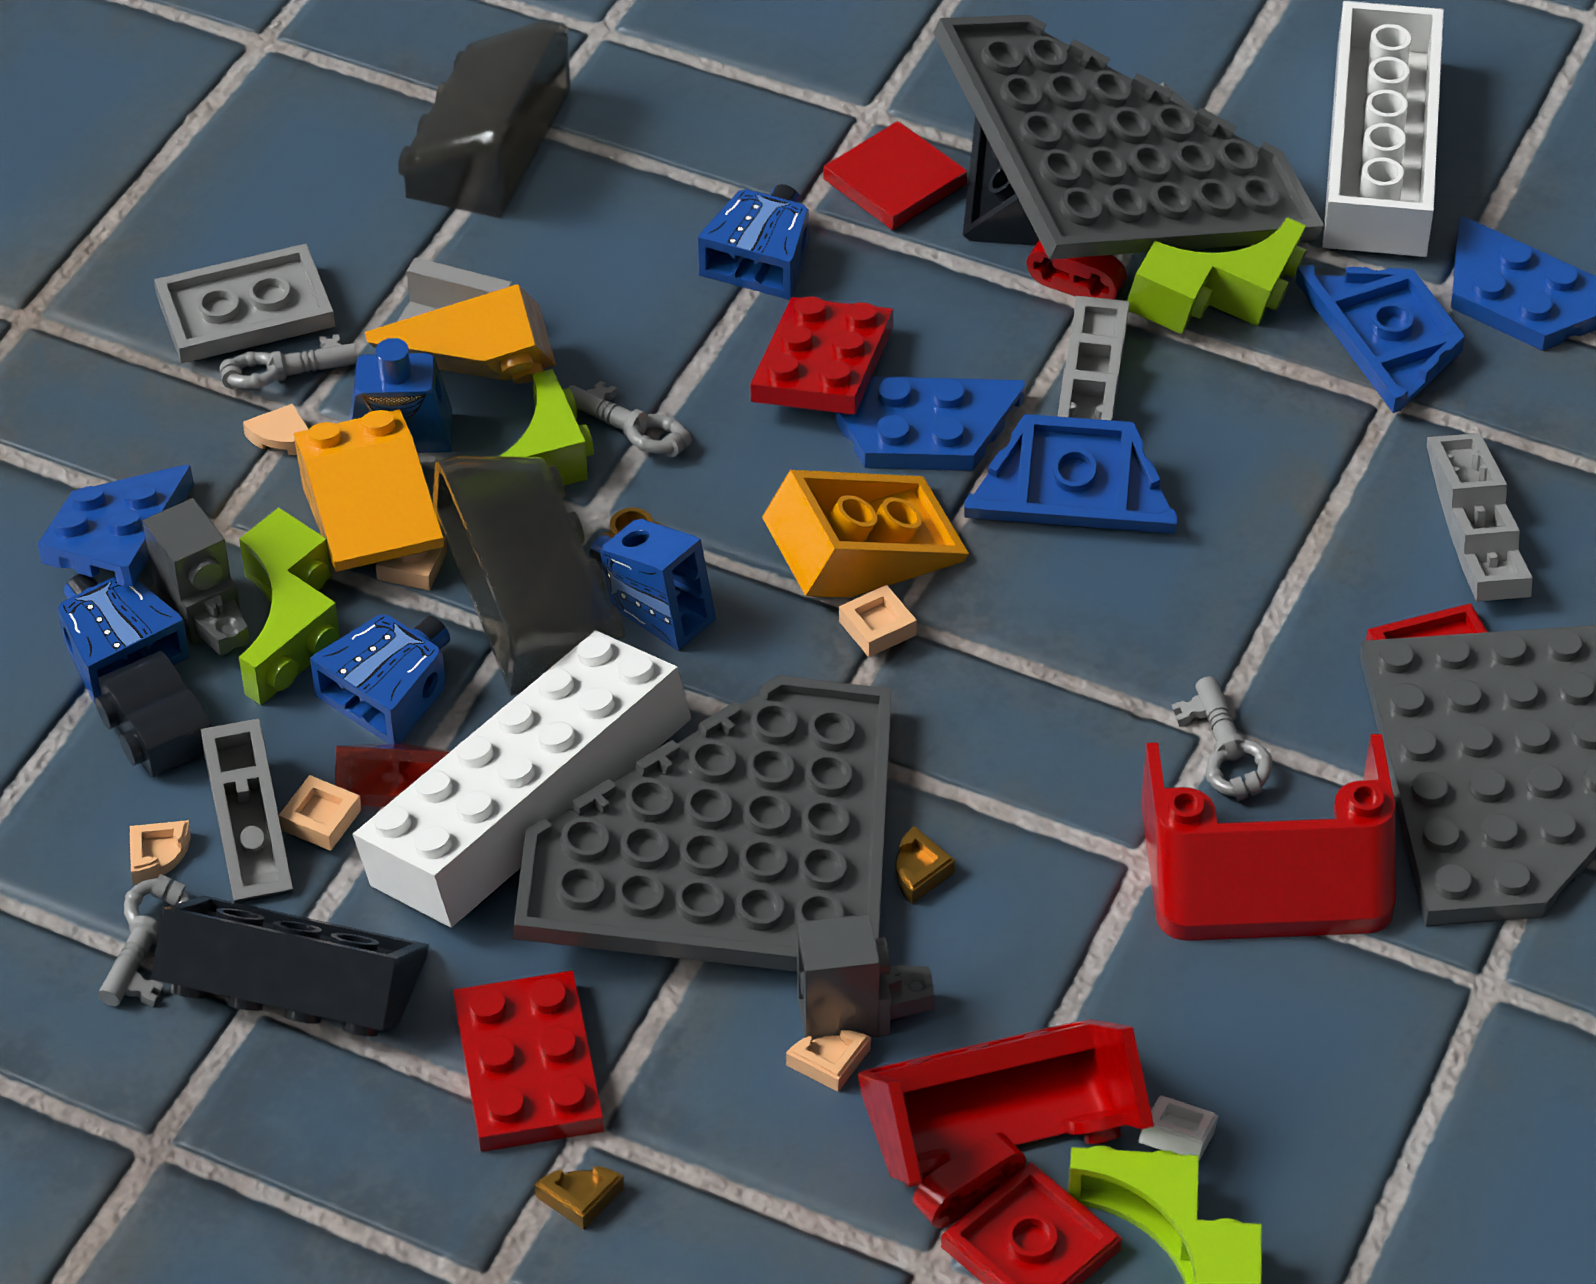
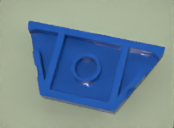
M1465 216L1459 219L1451 309L1541 351L1563 343L1568 337L1582 336L1596 330V276Z
M1314 265L1297 267L1296 284L1392 413L1401 411L1463 351L1465 335L1414 269L1387 268L1385 270H1372L1368 267H1346L1345 276L1315 275Z
M872 376L856 414L835 412L836 424L843 435L854 443V452L865 468L973 471L984 457L986 446L994 442L1004 429L1005 417L1013 406L1020 407L1023 403L1025 380Z
M1024 414L1012 431L1010 442L1004 449L999 450L988 466V474L975 493L968 495L964 505V518L1176 534L1177 515L1174 508L1170 509L1160 487V478L1152 461L1148 460L1143 450L1144 443L1134 422Z
M176 466L72 491L37 544L42 564L60 569L70 568L75 570L76 573L94 577L99 573V567L114 571L117 584L133 586L149 560L142 520L184 502L194 485L191 466Z

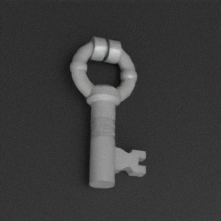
M335 334L330 339H326V336L319 337L321 349H316V351L309 350V352L303 351V353L296 352L290 354H283L280 351L272 352L271 354L250 351L233 359L224 360L221 363L220 375L222 383L229 389L243 388L256 390L275 381H283L287 375L303 373V371L310 372V370L316 371V369L324 370L354 365L358 358L355 343L341 345L339 334ZM267 366L268 371L262 374L242 375L241 369L244 367Z
M599 381L594 385V389L587 391L574 385L568 387L572 391L578 411L623 430L628 440L643 452L647 451L675 457L691 444L690 433L675 418L658 414H646V412L639 409L631 411L610 402V400L616 397L617 388L614 386L607 388L605 382ZM647 427L662 428L668 433L671 432L661 441L652 440L648 436L643 435Z
M1211 676L1200 679L1195 685L1198 695L1189 702L1183 700L1174 703L1172 708L1179 727L1191 723L1194 718L1207 717L1216 744L1206 767L1207 782L1221 794L1236 797L1237 801L1248 798L1249 793H1251V796L1262 793L1261 787L1266 783L1271 774V754L1256 741L1245 739L1243 735L1238 734L1217 679ZM1245 753L1255 757L1258 769L1256 772L1252 771L1244 774L1245 780L1242 781L1241 776L1230 779V782L1223 778V773L1220 770L1223 761H1236Z
M160 874L158 878L140 882L126 893L124 915L130 925L129 930L131 934L98 992V997L102 1002L107 1005L117 1006L124 995L129 997L138 996L141 999L140 1002L151 1007L154 1006L157 995L159 996L162 992L164 984L155 980H145L137 971L152 944H157L160 923L150 916H141L139 905L147 894H151V896L163 900L166 896L165 902L172 905L190 900L185 892V884L176 880L172 883L171 878Z

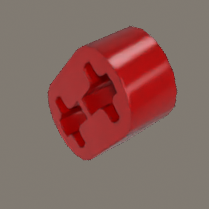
M1040 240L1030 252L1026 261L1027 270L1038 283L1075 297L1084 296L1114 300L1127 279L1124 265L1113 255L1049 259Z
M1001 1132L994 1133L930 1173L919 1184L914 1193V1206L934 1227H947L964 1217L1022 1169L1026 1164V1157L1005 1134Z

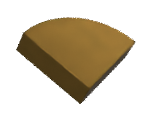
M915 826L902 838L896 859L898 886L905 898L913 904L955 873V859Z
M594 1166L593 1170H577L563 1173L561 1169L546 1175L534 1185L535 1197L584 1230L624 1189V1176L601 1166Z

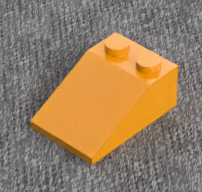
M519 284L365 332L367 342L375 349L385 339L398 338L407 343L409 353H429L433 355L439 370L504 381L512 379L515 384L533 381L532 374L542 372L543 369L556 365L540 305Z
M400 409L393 411L376 410L365 414L362 418L339 423L322 422L313 425L308 430L293 433L302 487L319 531L327 539L328 554L336 572L445 547L414 441Z
M790 470L762 516L805 596L851 598L885 585L889 586L964 562L969 554L924 476Z

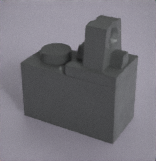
M194 498L142 520L155 594L183 618L186 638L194 645L204 640L220 656L230 653L236 647L248 644L250 642L248 626L240 612L237 586L230 575L225 539Z
M870 914L797 922V998L804 1038L810 1036L813 1040L823 1036L840 1035V1030L859 1032L871 1038L890 1036L891 1020L934 1010V986L929 966H890L886 938H875Z

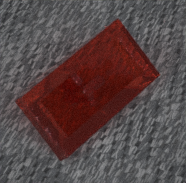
M406 743L337 745L335 786L360 795L361 806L385 807L451 751Z

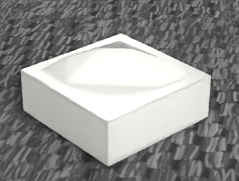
M1159 1096L1151 1109L1154 1127L1141 1130L1139 1143L1182 1155H1197L1200 1160L1214 1135L1219 1115L1165 1096Z

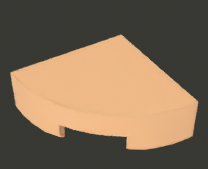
M293 404L243 421L245 436L251 443L262 449H265V446L288 450V455H297L293 433L308 430Z
M189 820L130 826V857L133 885L139 884L144 880L158 878L160 874L165 875L177 866L185 856L190 845L191 830Z
M840 1030V1035L823 1036L813 1040L810 1036L803 1038L786 1052V1066L839 1092L871 1050V1037L855 1031Z

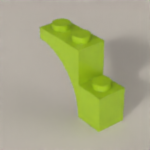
M1287 217L1275 233L1258 244L1222 253L1194 252L1154 241L1135 275L1127 299L1129 301V311L1180 334L1184 332L1192 316L1199 319L1202 318L1208 305L1258 326L1267 308L1275 311L1278 310L1289 286V282L1283 280L1284 276L1288 275L1294 278L1297 274V267H1300L1307 249L1299 246L1306 225Z
M553 369L532 374L535 413L522 437L498 458L478 468L459 474L463 513L478 549L542 533L540 510L548 508L545 490L588 480L587 457L594 455L591 434L586 424L578 425L576 421L577 408L570 388H561Z
M279 507L239 538L245 577L264 593L271 604L269 617L261 633L252 645L239 656L244 693L259 705L265 703L278 691L288 688L296 676L311 665L310 658L340 639L336 602L318 591L325 584L326 580L331 577L327 539Z
M1094 1146L1091 1148L1071 1147L1068 1193L1083 1206L1116 1215L1143 1230L1169 1255L1182 1276L1184 1284H1261L1262 1224L1242 1223L1231 1218H1222L1215 1221L1197 1220L1199 1156L1182 1155L1169 1150L1138 1152L1115 1150L1107 1146Z

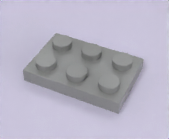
M307 244L154 279L156 295L181 364L335 327L334 311Z

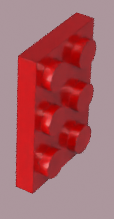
M791 297L750 383L751 402L856 414L894 327L893 308L875 307L865 302L849 304L823 301L818 297Z
M573 970L453 989L454 1005L481 1152L604 1132L603 1115Z

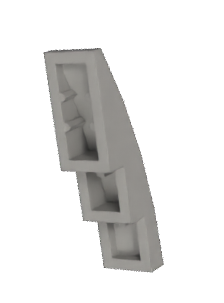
M1076 296L1072 332H1070L1066 367L1064 368L1058 409L1059 417L1114 420L1129 313V301Z
M1481 433L1427 437V450L1449 533L1476 602L1531 597L1533 577L1519 552L1520 530L1506 505L1507 483Z

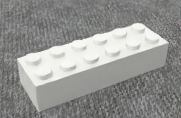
M1343 1L1337 47L1323 248L1427 257L1434 211L1443 9Z
M595 630L353 833L370 886L452 928L521 868L525 832L528 827L543 818H546L548 821L553 820L571 809L574 799L609 778L615 782L617 779L630 773L635 769L638 760L658 749L692 719L678 667Z

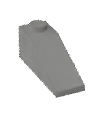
M260 719L201 729L205 759L234 902L293 891Z

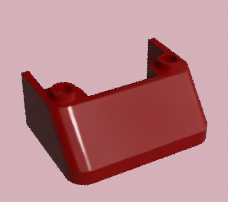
M1370 734L1363 780L1350 782L1341 787L1337 792L1334 802L1335 819L1217 823L1214 803L1205 793L1188 787L1164 788L1158 742L1146 743L1141 808L1156 921L1164 933L1172 938L1184 941L1375 933L1383 930L1390 924L1396 902L1395 801L1382 734Z
M1099 1020L1071 1022L884 1065L857 1074L862 1098L890 1177L904 1182L906 1187L919 1186L934 1170L994 1133L1001 1132L1005 1134L1015 1145L1065 1133L1072 1135L1083 1134L1085 1144H1094L1121 1137V1126L1128 1125L1139 1129L1154 1127L1133 1026Z

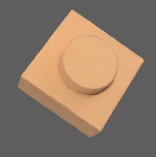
M443 537L445 547L377 562V580L430 591L448 553L447 537Z
M887 585L839 606L840 624L868 657L917 635V620Z
M309 775L278 815L281 831L331 851L360 813V795Z

